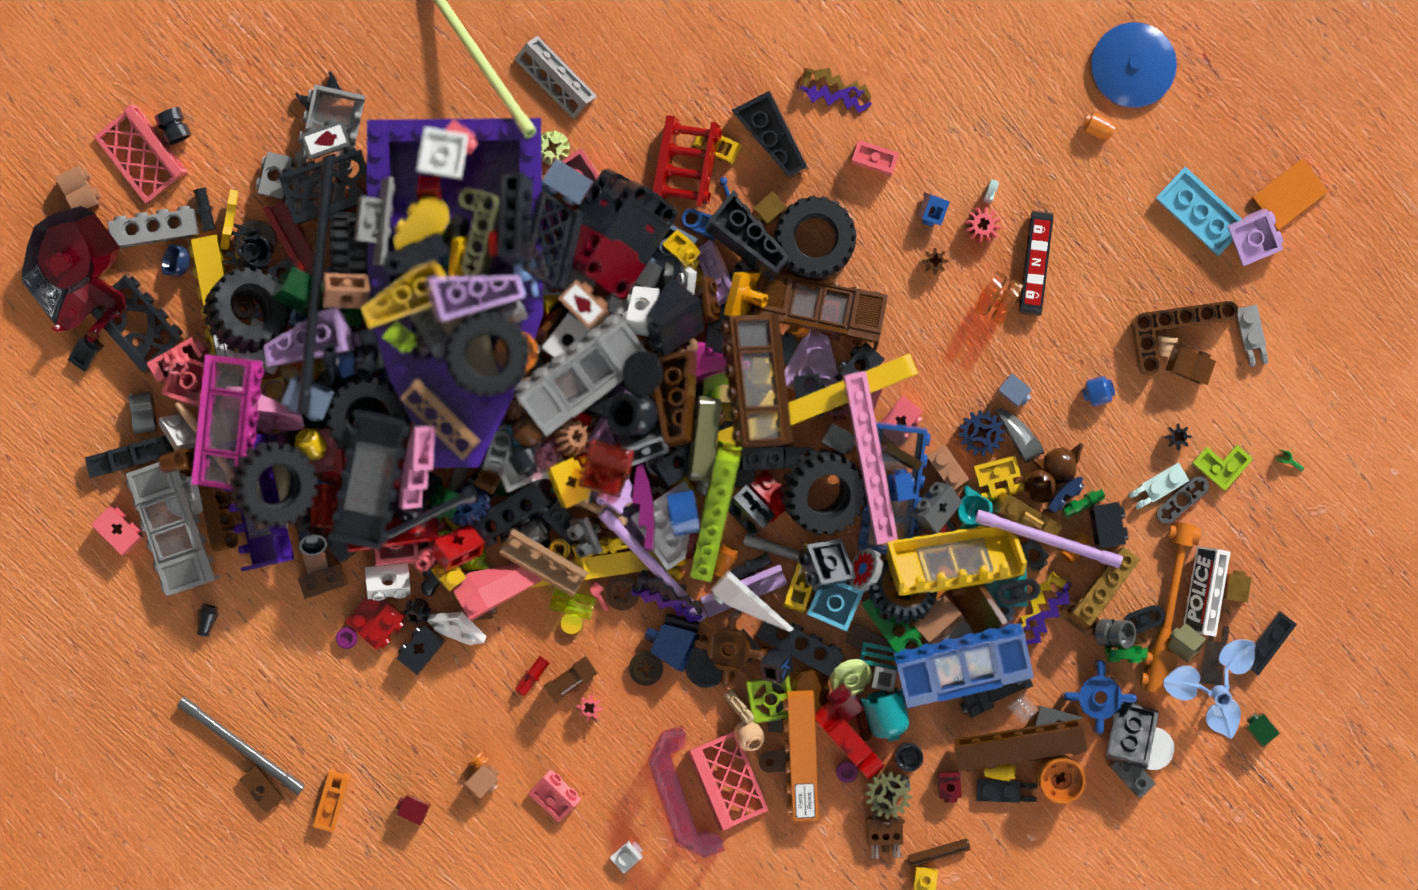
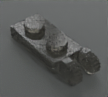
M1224 626L1222 629L1221 642H1215V636L1209 635L1207 640H1205L1200 670V683L1217 686L1222 683L1224 665L1219 662L1218 657L1221 649L1228 641V626Z

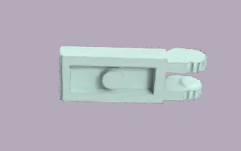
M1178 462L1141 484L1142 486L1133 490L1128 495L1130 498H1134L1145 490L1148 498L1139 501L1135 505L1138 510L1150 502H1155L1190 480Z

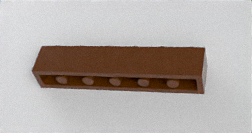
M1081 718L955 739L954 750L959 771L965 770L970 772L982 767L994 768L1001 764L1014 765L1026 760L1038 761L1045 757L1058 758L1064 754H1081L1083 751H1087V738L1083 719Z

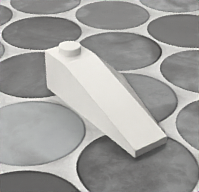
M728 570L711 588V591L714 593L712 597L719 604L724 602L728 606L789 632L793 630L792 626Z

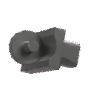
M588 517L582 519L572 518L569 520L571 527L566 532L569 538L578 540L580 543L575 549L578 557H587L590 554H599L603 551L597 533L601 531L599 524H592Z

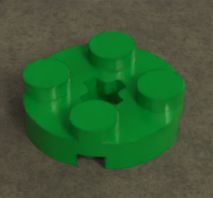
M1135 645L1127 649L1105 647V657H1107V662H1120V660L1128 659L1129 663H1141V660H1146V657H1148V647L1143 649L1142 646Z

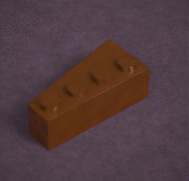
M686 350L658 358L662 366V379L654 392L664 444L670 447L693 443L697 354Z

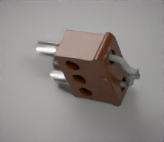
M877 812L874 813L873 817H867L865 820L868 824V844L871 845V858L875 859L874 845L876 859L879 858V845H882V852L884 853L890 852L889 845H893V858H896L897 845V858H900V845H903L904 817L897 816L895 818L894 816H889V819H886L885 816H877ZM885 833L889 834L887 837H882ZM895 833H899L898 837H894L893 835ZM873 834H878L877 837H872Z

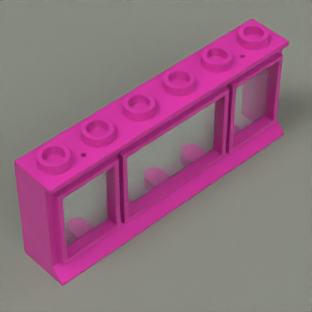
M205 355L191 484L233 490V486H230V479H234L235 475L231 473L233 466L238 467L239 462L237 459L240 455L245 456L247 449L250 447L254 448L257 437L255 430L256 421L259 418L258 403L261 397V378L264 373L263 361L220 355Z

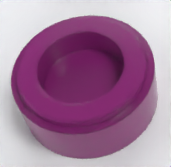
M349 627L340 629L336 634L337 644L344 649L354 647L358 641L356 631Z
M844 761L837 766L836 775L840 781L850 783L857 778L858 769L854 763Z

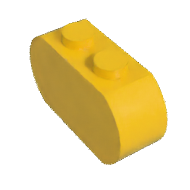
M431 196L421 198L418 203L413 202L407 210L409 216L405 221L401 219L394 228L396 231L394 237L396 250L408 243L421 240L436 232L441 234L449 223L450 214L447 205L439 198Z

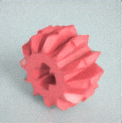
M988 207L983 209V213H981L979 208H976V215L972 212L968 214L972 220H965V224L971 226L965 232L973 231V234L970 236L971 240L976 235L979 236L978 243L982 242L983 237L989 243L991 241L990 236L993 238L998 236L993 230H1001V226L994 225L1000 221V218H992L996 213L994 210L990 215L987 214ZM980 220H984L983 223L987 222L988 225L985 230H982V227L979 229Z

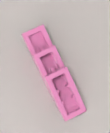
M435 426L413 427L405 455L400 484L399 507L402 509L422 507L423 489L427 488L428 470L433 469Z

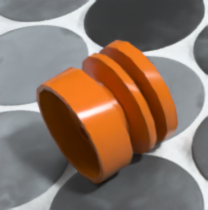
M1064 754L1058 758L1045 757L1037 767L1036 782L1046 797L1053 802L1063 804L1076 800L1082 794L1085 787V775L1077 762ZM1055 774H1062L1063 779H1056Z

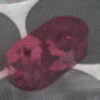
M555 437L542 442L535 453V463L541 470L554 466L562 454L563 450H557L559 444L554 442L557 439Z

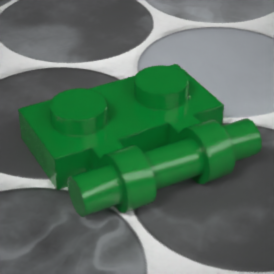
M1102 489L1096 492L1092 490L1084 494L1083 499L1079 501L1073 500L1065 504L1064 510L1061 511L1065 519H1068L1086 508L1105 499L1104 491Z

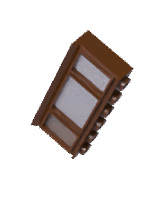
M779 313L771 315H730L722 319L720 331L724 340L722 351L726 359L725 375L728 378L729 386L727 396L730 399L731 405L729 415L733 423L732 440L735 442V448L783 446L793 442Z

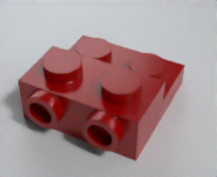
M366 597L345 623L361 635L373 648L378 650L380 647L384 649L390 643L391 639L389 636L394 631L398 633L406 624L403 620L406 617L386 599L373 600Z

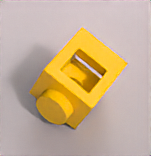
M438 563L430 569L442 586L449 591L466 578L459 567L446 572Z

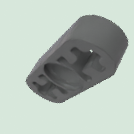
M1200 476L1192 478L1157 508V520L1163 524L1173 522L1208 491V481ZM1195 481H1202L1203 485L1201 487L1203 490H1196L1193 493L1196 497L1193 499L1192 495L1185 489L1188 487L1190 491L1195 487ZM1179 494H1185L1188 497V503L1185 506L1177 504L1176 498ZM1172 501L1173 506L1179 509V512L1177 513L1176 510H1173L1169 514L1170 519L1162 518L1163 512L1161 510H1169L1172 507L1169 503Z

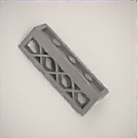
M538 36L527 42L514 58L573 119L597 97ZM526 52L532 58L533 64H528L522 58ZM539 69H543L547 73V79H543L540 76ZM554 84H558L562 88V94H558L555 91ZM569 99H573L579 105L576 110L569 105Z

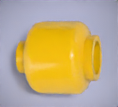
M306 428L297 434L295 448L300 450V453L306 455L310 459L309 461H317L324 456L327 443L316 429Z

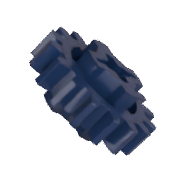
M978 410L977 416L971 412V419L964 417L963 421L966 424L959 425L963 433H959L958 437L964 438L960 444H967L965 451L972 449L974 456L980 452L981 456L984 457L986 451L993 454L992 448L999 449L998 441H1004L1000 434L1005 433V430L999 428L1003 422L997 423L995 421L998 417L997 415L992 418L989 417L990 411L983 415L982 411ZM979 419H985L992 424H982ZM972 423L973 431L972 434L968 436V427ZM978 428L981 430L990 428L984 435L985 439L982 437L973 438L979 432ZM995 431V439L991 443L990 436L991 433ZM972 442H980L984 448L976 447Z
M470 483L476 490L479 500L473 504L463 503L457 506L453 518H449V520L456 526L461 524L462 527H465L467 523L472 526L474 520L481 521L480 516H486L485 509L491 507L488 504L491 498L488 496L487 491ZM456 488L455 492L460 494V492H462V489L459 490Z

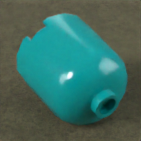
M894 688L895 692L887 693L886 690L877 691L867 695V699H861L870 730L874 736L882 739L887 738L888 741H895L900 739V734L908 729L910 720L902 688Z

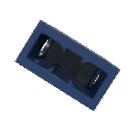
M662 624L659 631L648 628L644 639L653 643L650 650L651 653L674 669L683 672L695 647L694 641L700 635L692 631Z

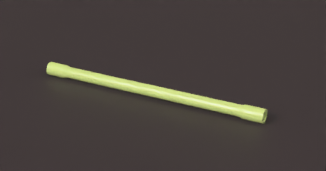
M432 0L513 116L521 132L526 138L533 136L536 133L535 127L517 105L447 1Z

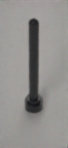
M470 485L462 489L459 496L386 531L389 532L388 540L463 503L473 504L477 502L479 498L476 490Z

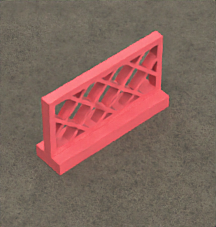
M129 105L120 116L94 136L145 204L151 202L177 179L182 178L188 173L137 105ZM125 118L131 123L130 132L120 131V123ZM108 132L115 133L114 146L107 145L102 139ZM119 133L130 135L128 147L118 146ZM134 135L143 138V149L133 148ZM118 149L128 150L127 162L119 161L117 158ZM132 150L143 151L141 164L131 163ZM147 152L156 155V166L145 165ZM131 165L141 166L140 179L132 178L130 175ZM145 167L156 168L154 181L144 180ZM160 169H166L172 176L166 182L158 181ZM144 182L154 183L153 193L148 197L143 192Z
M734 731L687 751L719 830L724 831L769 810L747 756L734 737ZM733 737L736 744L733 753L722 749L725 740ZM721 742L719 747L715 746V744ZM713 747L718 750L714 761L705 757L703 749ZM721 751L732 755L727 767L716 763ZM735 757L743 760L744 767L741 773L731 769ZM715 765L726 769L722 781L713 777L712 772ZM729 771L740 775L736 787L725 783ZM743 777L750 779L753 784L750 792L739 789ZM723 785L734 789L730 801L721 796ZM737 791L748 795L744 807L733 803ZM751 796L759 799L762 806L761 809L753 811L747 808ZM732 805L743 809L740 818L733 821L729 815Z

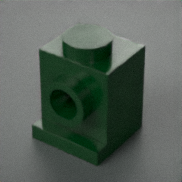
M434 484L433 488L436 490L430 499L428 509L431 510L460 494ZM457 507L436 516V518L443 520L445 516L452 519Z

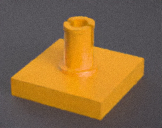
M746 271L733 274L724 311L725 315L740 316L751 314L753 304L762 308L766 306L767 301H764V299L768 300V295L757 292L761 276L760 272Z

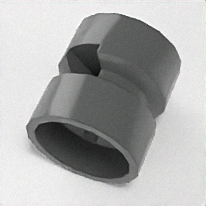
M1104 618L1096 626L1095 638L1100 646H1114L1127 649L1135 642L1136 629L1131 621Z

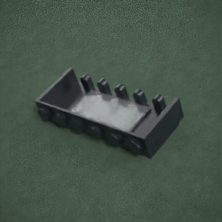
M356 409L353 412V415H355L354 425L351 427L349 434L351 436L350 445L345 454V457H347L346 465L341 474V479H343L341 490L337 494V510L334 512L332 519L334 521L333 530L329 534L328 539L380 550L388 542L389 532H386L387 525L391 524L393 518V511H390L392 502L395 503L398 490H395V484L401 478L402 469L399 468L400 460L405 458L406 447L403 446L405 439L409 437L411 426H408V419Z

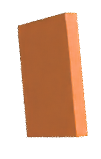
M1302 158L1251 198L1260 209L1265 208L1269 212L1272 211L1276 219L1274 226L1279 231L1329 192V190Z

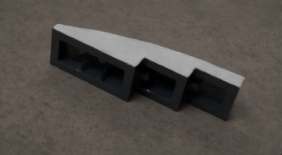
M166 435L91 455L84 459L89 478H94L157 461L161 455L175 450Z

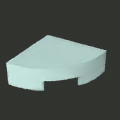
M991 179L983 202L992 203L999 181Z

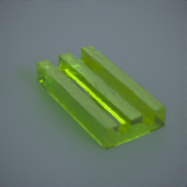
M554 587L549 609L590 620L596 598L579 593L572 597ZM557 596H561V597H565V598H569V599H573V600H565V599H562V598H558ZM577 601L588 603L590 605L588 606L585 604L577 603Z

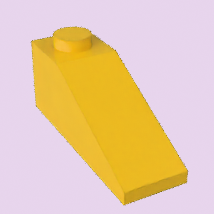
M799 561L782 607L803 613L806 609L812 586L806 583L807 573L805 567L801 566Z

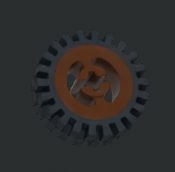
M886 559L878 581L869 587V593H871L870 601H875L874 609L880 608L879 614L881 616L886 613L888 615L887 620L891 621L892 617L896 618L895 623L900 624L901 620H904V624H909L911 620L915 623L919 618L923 619L931 610L938 591L917 593V597L909 600L912 594L899 596L895 585L893 588L890 586L893 577Z

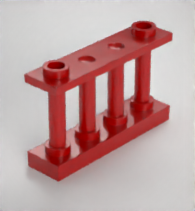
M666 115L653 191L664 200L669 196L697 200L696 206L705 209L706 204H709L711 198L709 186L717 142L721 140L722 129H720L719 124L712 121L710 129L685 126L679 123L680 120L677 117ZM687 134L708 137L707 148L702 150L677 146V135ZM677 154L704 158L703 170L698 171L674 167L672 164L673 156ZM674 175L701 179L699 192L670 188L668 185L669 177Z

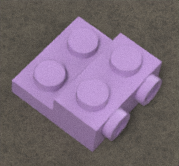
M1264 208L1245 216V219L1227 226L1243 266L1283 250L1281 243H1284L1281 233L1279 231L1276 232L1274 226L1276 219L1272 211L1269 212V210Z

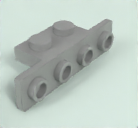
M392 177L382 178L380 199L359 197L355 240L375 243L373 265H384L385 256L388 254L387 240L391 234L389 218L393 213L391 199L395 192V184Z

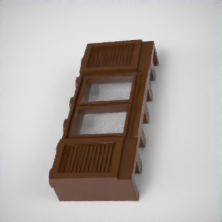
M779 273L771 282L761 274L757 292L767 294L768 300L764 299V301H767L764 308L754 305L753 315L779 313V322L790 325L789 331L797 332L798 327L811 329L810 335L814 337L819 335V331L831 333L833 341H839L840 336L853 338L852 344L860 345L862 340L874 342L873 349L877 350L888 295L862 290L857 287H842L837 283H823L817 279L799 278L794 274Z

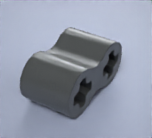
M152 392L129 394L134 434L157 431Z

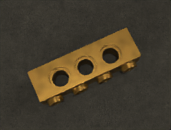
M1123 546L1115 553L1123 556L1120 567L1116 568L1106 565L1069 613L1068 617L1083 629L1092 625L1141 560Z

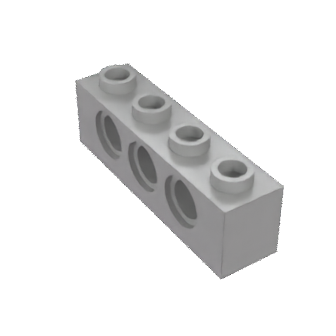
M190 206L178 207L177 211L169 212V209L157 210L154 215H148L146 212L137 213L134 218L128 219L126 216H117L113 218L114 221L108 222L109 232L121 248L200 236L196 210L190 209ZM179 218V227L171 229V220ZM157 221L159 224L158 230L150 232V223ZM131 225L137 226V233L135 235L128 234V228Z

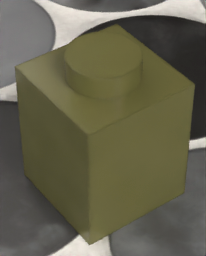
M1185 623L1180 629L1175 628L1170 634L1169 638L1171 641L1168 648L1188 663L1201 650L1206 638Z

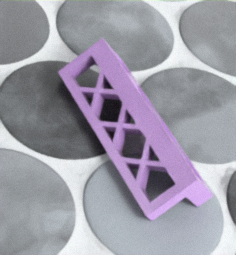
M780 564L741 580L758 597L787 585ZM714 593L701 597L708 617L733 608L724 602L719 604L712 597Z

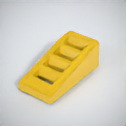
M696 136L692 146L697 149L706 150L708 140L705 146H702L705 137ZM722 136L721 140L717 142L715 157L733 165L742 145ZM722 142H724L725 144L722 148L721 153H718V150ZM730 145H731L732 147H731V149H730V152H729L728 156H726V154H727V152H728V150H729V147H730Z

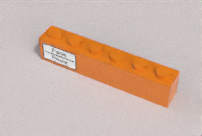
M813 690L787 691V698L783 699L784 712L788 711V719H784V731L789 732V740H785V753H790V761H786V774H790L791 781H787V794H791L792 801L787 802L788 815H792L793 822L819 821Z

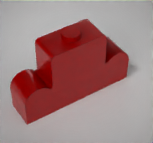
M828 701L815 712V720L869 780L885 767V764L835 711Z

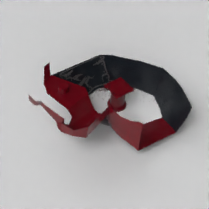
M82 206L57 212L34 226L26 248L22 269V283L55 324L51 329L56 333L77 328L97 305L105 306V313L87 331L86 338L93 342L99 337L98 333L111 319L122 315L127 306L124 294L99 278L113 266L121 247L97 215Z

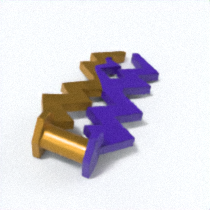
M804 68L798 90L805 92L812 103L823 96L829 106L841 98L847 110L854 105L858 114L872 105V102L860 106L857 97L855 96L850 99L848 94L854 89L858 98L864 93L870 100L872 97L866 84L859 87L856 80L852 84L845 86L840 75L832 78L830 68L820 70ZM814 75L816 81L825 76L829 87L837 82L839 91L830 95L826 85L818 91L816 85L809 89L808 85L811 76Z

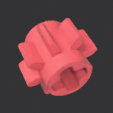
M170 349L166 355H163L165 360L162 362L163 368L168 370L170 375H181L186 369H189L187 363L190 359L188 354L183 353L182 349Z
M592 694L589 700L581 697L584 703L576 705L577 708L582 710L578 716L586 715L587 721L590 720V716L598 719L596 712L603 711V708L598 707L601 699L594 701ZM588 702L589 704H595V707L593 708L594 713H591L590 711L587 713L585 712V703Z

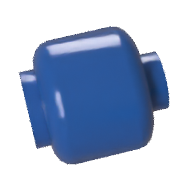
M1105 376L1087 380L1086 388L1082 389L1085 401H1090L1093 406L1110 403L1113 396H1115L1113 382Z

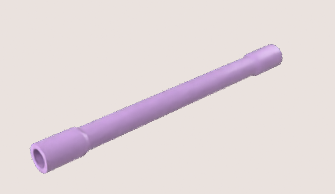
M608 508L603 509L599 513L598 517L610 530L619 536L655 576L664 579L666 587L672 586L678 597L688 595ZM702 607L701 609L703 612L701 615H703V617L701 620H697L698 622L703 621L708 615V613ZM694 608L689 610L691 615H699Z
M979 509L975 517V522L1015 533L1098 560L1101 563L1116 568L1120 567L1123 559L1121 555L1083 545L1000 518L997 515Z

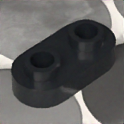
M1023 579L1006 583L998 588L997 599L1004 605L1030 601L1038 597L1040 586L1034 579ZM1027 585L1032 587V592L1029 594L1025 592ZM1006 590L1011 592V597L1008 599L1004 597Z
M1150 605L1126 614L1123 620L1130 621L1135 619L1137 622L1135 626L1137 634L1161 625L1165 619V613L1161 607ZM1151 612L1156 613V619H1150L1149 615Z

